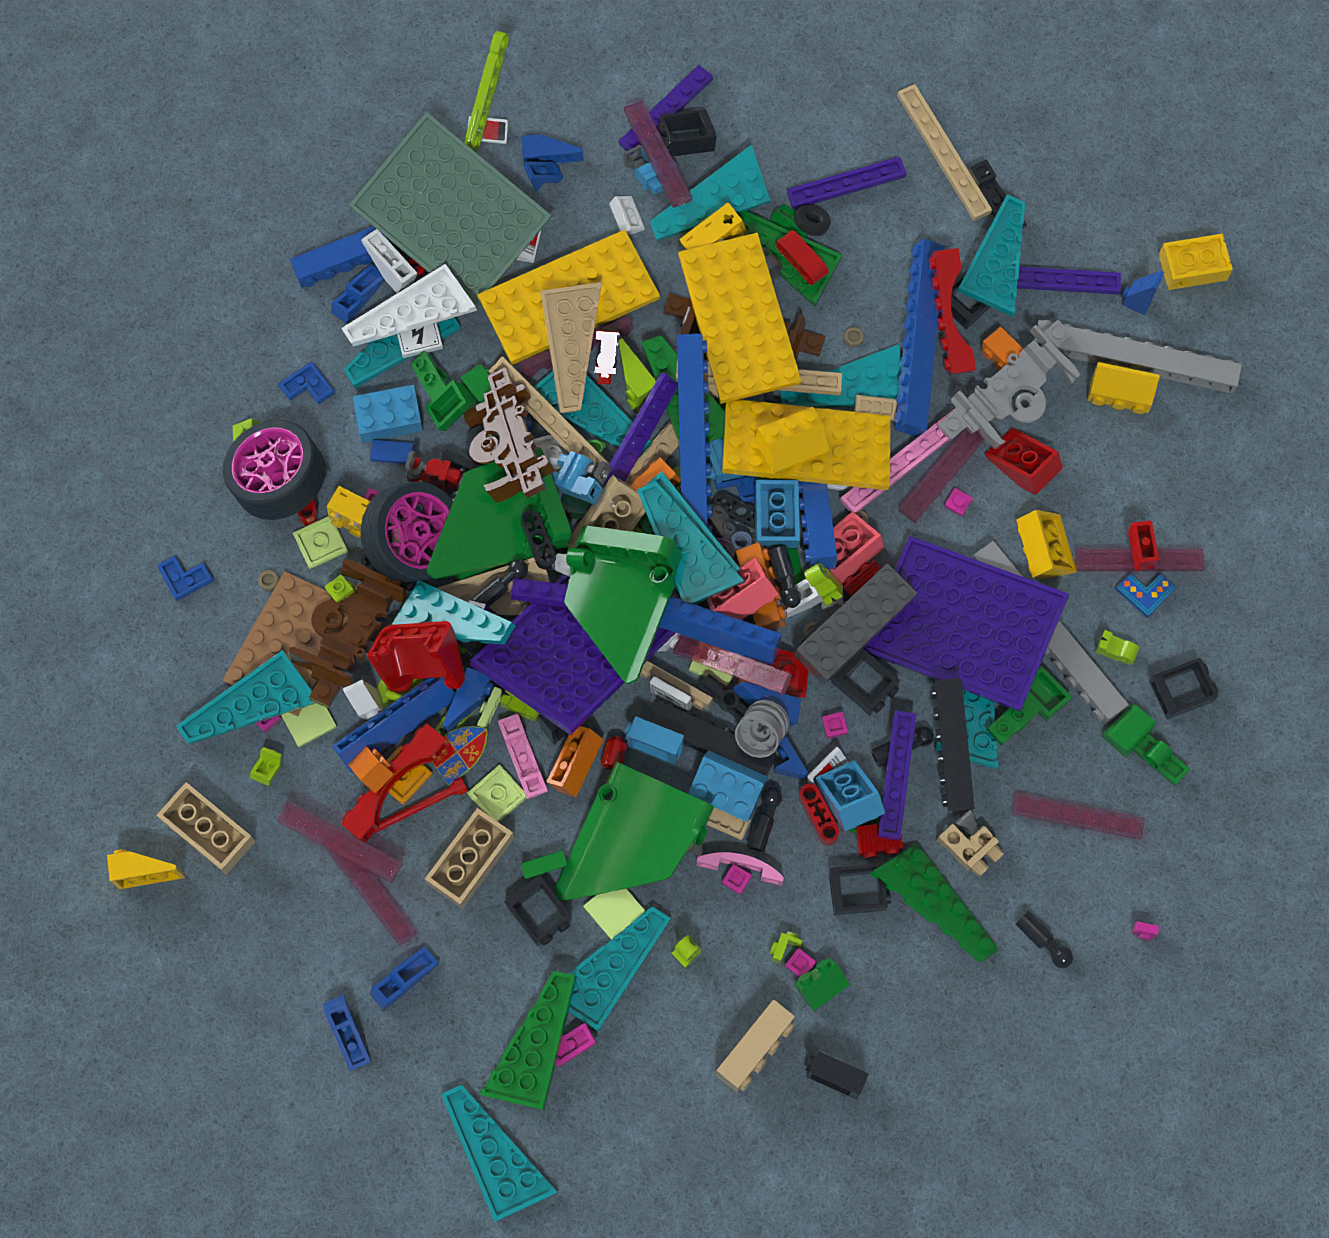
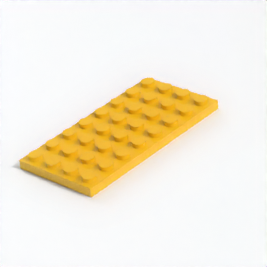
M625 230L477 294L511 365L549 349L540 293L542 290L602 282L594 328L660 299L654 283Z
M758 233L678 252L700 334H702L703 340H707L708 353L706 355L720 404L801 384L800 374Z
M734 400L725 403L722 473L889 490V415L814 408L823 422L830 450L829 453L774 474L754 442L758 427L811 407L748 400Z

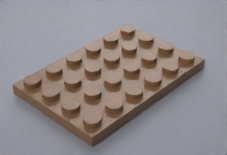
M284 571L222 681L233 686L283 650L313 691L318 681L312 679V670L306 669L292 661L289 648L294 646L296 649L318 656L323 637L318 635L313 629L311 617L314 609L320 603L333 599L326 590ZM342 608L339 611L344 617L343 624L337 629H327L326 632H339L346 626L348 616L342 611ZM332 618L329 622L334 624L337 622V619ZM303 708L288 713L298 717Z

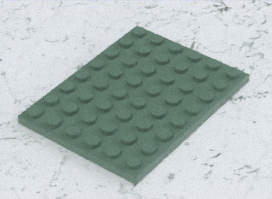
M427 112L349 204L350 208L378 229L429 273L446 264L476 308L480 304L477 294L489 290L496 285L552 217Z

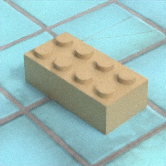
M187 782L156 815L164 824L226 875L256 842L250 834Z
M477 808L426 876L425 881L427 885L463 909L515 839L513 832Z
M773 1000L716 1070V1076L736 1093L740 1089L744 1092L752 1082L751 1075L755 1071L758 1074L766 1064L767 1060L765 1057L768 1054L773 1056L780 1047L781 1042L779 1040L781 1037L787 1038L793 1031L795 1016Z

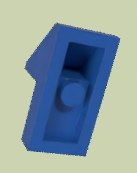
M556 162L523 163L535 192L538 191L543 183H559L563 179Z
M784 737L778 746L777 752L782 760L786 759L787 761L775 767L774 773L801 780L807 779L808 771L787 737Z

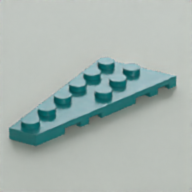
M1007 194L964 276L958 292L1014 317L1026 202Z
M455 317L436 322L441 341L461 330ZM397 334L369 342L370 345L343 369L354 389L411 358H403Z
M552 371L534 388L559 412ZM587 374L581 411L561 414L569 423L617 448L620 447L633 423ZM648 440L642 452L651 444L650 440Z
M657 481L637 489L655 535L672 539L683 554L674 576L677 589L683 601L695 604L745 582Z
M963 690L970 762L998 770L997 741L987 731V728L995 722L994 702ZM937 742L935 752L941 751L940 742Z
M462 1085L441 1094L494 1222L558 1193Z

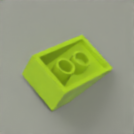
M621 338L619 340V357L627 397L626 403L632 410L636 409L639 413L656 380Z

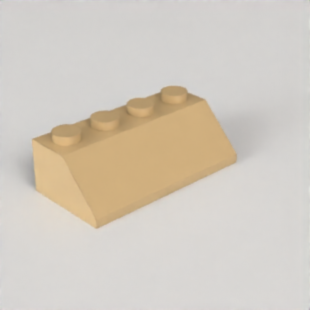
M612 475L602 489L595 505H591L571 534V539L567 545L568 549L571 547L576 548V542L583 526L632 532L646 512L638 492L627 483Z

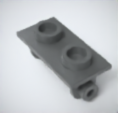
M717 502L711 504L712 517H708L709 523L713 529L716 528L715 533L721 540V544L728 546L731 544L733 534L739 531L721 503Z

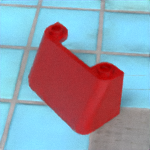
M448 621L389 625L381 630L366 655L388 690L394 692L408 690L414 679L445 677L444 684L449 689L461 688L465 681L455 631Z

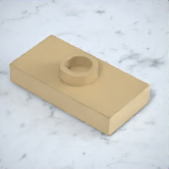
M856 395L854 412L889 415L890 421H895L894 418L897 411L896 399Z
M714 807L706 825L742 841L751 820L746 822Z

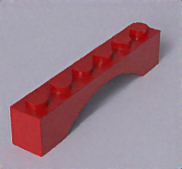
M959 248L934 251L931 255L932 257L929 258V266L931 270H934L935 278H932L933 290L937 291L935 307L940 312L938 328L943 333L941 349L946 354V359L943 361L944 369L948 371L949 376L973 373L976 371L974 351L959 334L951 312L952 288L957 275L962 269Z
M427 723L424 727H420L416 731L414 739L402 747L400 755L396 760L390 762L391 766L389 769L394 775L376 793L370 789L367 793L362 794L353 810H349L343 816L341 825L362 843L366 844L379 829L382 806L395 783L414 768L437 761L450 746L446 738Z

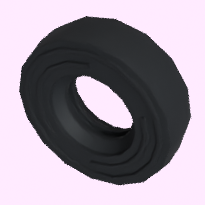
M813 205L799 207L794 217L796 226L802 232L813 236L825 234L831 223L829 215L823 209ZM806 217L813 218L819 223H813L809 221Z

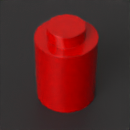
M612 736L611 739L606 740L600 764L602 767L612 770L616 761L623 764L627 744L623 738Z

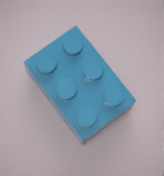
M414 385L353 396L362 443L423 431Z
M756 480L754 487L755 543L759 542L765 548H778L779 546L798 548L800 542L798 480Z
M708 751L703 756L688 794L748 822L754 813L768 777Z
M855 760L815 777L822 797L845 831L885 814L879 792Z

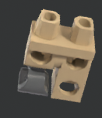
M967 810L936 840L967 871L971 869L979 877L989 869L981 860L985 855L993 863L1004 855L997 846L999 841L993 837L985 826H977L974 813L971 810ZM959 826L967 829L966 832L970 835L969 839L958 829Z

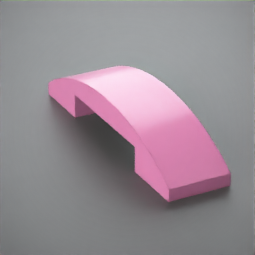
M515 714L499 720V727L527 800L548 792L519 715Z
M719 852L697 858L696 866L718 871L720 862L729 865L735 864L738 867L762 872L761 881L781 886L783 884L784 877L777 870L765 862L747 855Z

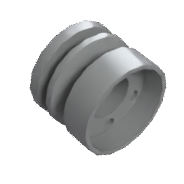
M760 700L750 705L735 729V739L738 746L752 757L763 758L770 756L776 751L789 729V717L786 711L773 701Z

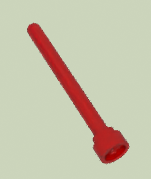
M461 776L454 779L450 787L380 821L379 829L375 833L453 794L463 795L467 793L468 790Z

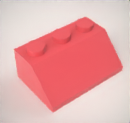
M853 511L833 527L837 563L836 569L828 570L843 584L848 577L858 572L864 563H868L884 550L881 534Z
M756 557L742 566L738 572L745 582L706 598L712 611L742 620L748 615L754 614L758 608L773 601L779 595L775 585Z

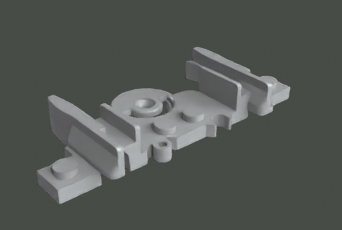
M1059 320L1044 332L1037 325L1032 327L1030 332L1041 343L1042 347L1034 340L1019 353V358L1015 353L1010 354L1007 358L1009 365H1005L993 377L983 380L987 385L986 389H981L977 385L974 393L968 398L961 391L956 393L951 399V403L956 409L937 425L950 441L966 428L971 435L978 431L989 445L997 449L1006 441L1000 438L989 422L993 419L1001 421L1008 415L1020 423H1032L1038 420L1046 409V398L1040 387L1046 381L1045 374L1053 365L1062 374L1069 386L1079 377L1080 373L1076 367L1058 349L1072 335ZM1020 390L1035 393L1034 396L1027 392L1019 394L1015 400V406L1018 410L1016 412L1013 410L1011 400L1014 393ZM1022 400L1028 402V407L1022 406Z

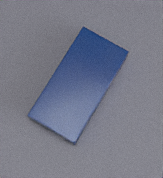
M373 440L370 460L372 462L406 464L409 453L414 451V443Z

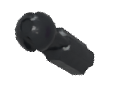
M779 546L769 552L776 580L781 585V601L783 605L795 608L802 600L801 593L794 584L795 575L786 547Z
M522 559L511 561L508 566V572L503 577L496 576L472 597L473 600L490 607L508 591V584L514 578L522 579L527 575L528 565Z
M920 726L915 729L912 750L920 746H929L933 742L934 733L932 729L926 726ZM890 741L871 749L872 757L878 767L888 763Z
M768 787L762 792L760 812L756 814L747 843L748 848L759 852H765L774 823L773 816L776 807L782 802V794L775 787Z
M1030 911L1015 924L1038 948H1046L1052 954V962L1056 967L1067 968L1073 962L1071 950L1066 947H1058L1052 941L1053 934Z

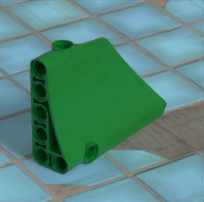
M536 447L535 454L538 458L544 455L541 447ZM494 461L467 471L463 476L428 564L427 574L434 579L509 564L515 559L527 560L533 558L520 525L522 515L529 510L535 511L540 515L554 551L565 549L571 539V528L552 475L549 474L543 477L546 489L529 498L521 491L509 499L495 503L487 493L484 485L506 477L505 469L499 468ZM529 517V518L527 519L526 523H527V522H530V523H531V525H532V531H533V530H534L533 524H534V521H535V520H531L530 517ZM536 535L532 537L535 544L540 545L544 543V539L541 536Z
M583 526L576 542V548H569L566 554V563L570 566L571 575L564 602L626 684H631L639 679L675 587L674 576L683 554L676 543L665 536Z
M616 761L607 783L601 786L569 856L567 866H565L556 885L555 894L559 901H567L669 879L687 851L694 845H701L707 835L705 825L708 823L715 806ZM611 792L614 793L612 799H610Z

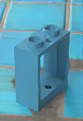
M636 716L634 721H630L627 725L625 739L628 741V747L676 766L684 748V735Z

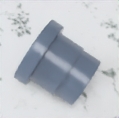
M743 531L734 533L731 538V552L737 556L736 550L750 546L752 544L751 536ZM741 543L744 547H739L736 544Z

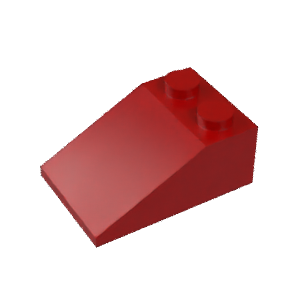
M1011 428L1001 438L1006 441L997 449L991 447L985 453V457L1019 487L1034 495L1038 494L1063 469L1058 451L1014 428Z
M779 649L772 665L741 655L738 684L744 681L793 697L806 698L809 670L794 656L793 652Z

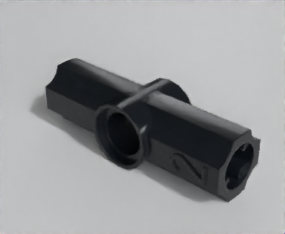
M708 674L698 687V690L712 697L721 710L728 712L739 721L750 707L733 689L726 687L711 674ZM727 696L732 697L735 703L727 705L724 703L723 698Z

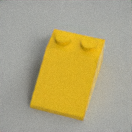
M125 849L115 850L113 854L107 855L109 880L118 889L185 878V874L174 864Z

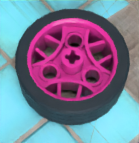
M270 420L250 427L232 443L223 462V478L231 494L249 514L267 520L286 518L307 507L322 488L326 473L323 455L306 430L298 424L287 420Z
M425 482L404 483L385 489L376 495L364 512L360 529L361 542L371 564L381 574L392 580L414 582L431 579L432 577L426 571L432 555L429 557L424 550L429 546L432 552H434L454 502L453 499L444 490ZM417 503L423 505L422 514L415 510ZM397 512L401 514V521L397 518ZM430 524L433 525V533L430 531ZM388 530L391 532L393 543L389 542ZM405 548L409 550L408 557L405 555Z

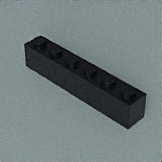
M962 678L935 680V685L931 686L932 699L936 698L937 707H933L934 720H938L939 729H935L936 742L941 743V751H937L938 763H943V772L939 774L941 786L945 785L946 793L942 794V805L947 807V811L975 809Z
M658 701L649 722L684 735L685 746L703 754H706L708 751L714 752L768 777L776 760V753L763 758L752 757L738 746L734 731L725 727L723 729L716 727L715 723L708 719L701 720L696 718V715L691 711L676 709V706L671 702L664 701L663 703Z

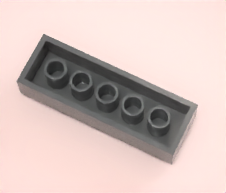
M887 563L796 649L794 656L825 685L902 612L918 593Z

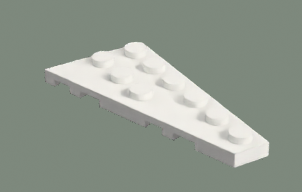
M444 264L341 329L354 347L477 311V309L447 265Z

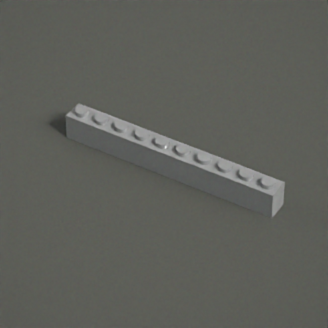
M1039 320L1037 326L1044 332L1054 322ZM1064 324L1072 335L1058 349L1067 358L1095 364L1100 362L1160 375L1159 378L1234 394L1238 386L1242 364L1236 363L1233 360H1220L1211 355L1202 356L1192 351H1179L1169 346H1156L1151 342H1138L1132 338L1115 337L1110 333L1101 334L1091 329L1074 328L1072 325ZM1034 337V340L1042 347L1041 343Z
M994 541L979 550L972 557V559L1023 577ZM1059 621L1045 655L1052 659L1053 667L1066 676V683L1071 688L1075 687L1080 693V700L1085 705L1089 704L1093 709L1094 717L1099 722L1103 721L1106 725L1125 711L1129 704Z

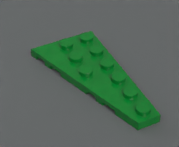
M748 211L739 213L738 216L745 225L748 232L747 235L758 233L762 248L768 251L767 256L773 255L782 263L783 268L779 275L815 307L840 263L842 255L800 236L826 264L829 270V274L814 285H810L776 247V242L790 231Z
M662 336L642 341V347L654 379L657 381L659 375L663 373L678 383L676 381L677 354ZM677 388L666 411L680 446L679 396ZM710 393L705 394V401H709V414H706V422L710 423V435H706V442H712L724 437L725 411Z
M918 844L881 865L870 874L875 879L880 878L887 884L886 888L891 892L895 890L904 898V902L930 923L934 922L941 927V932L947 937L951 935L959 942V946L978 962H983L999 950Z
M553 971L542 989L540 997L534 1007H531L522 1026L520 1025L503 1053L501 1061L496 1069L492 1071L489 1081L482 1088L479 1095L545 1110L577 976Z

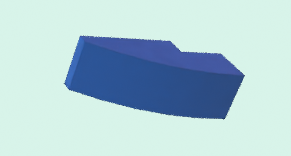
M371 264L348 283L345 292L332 302L331 313L346 324L353 319L385 281L379 269Z
M423 947L390 971L386 978L373 986L370 995L384 1011L428 975L439 962L426 947Z

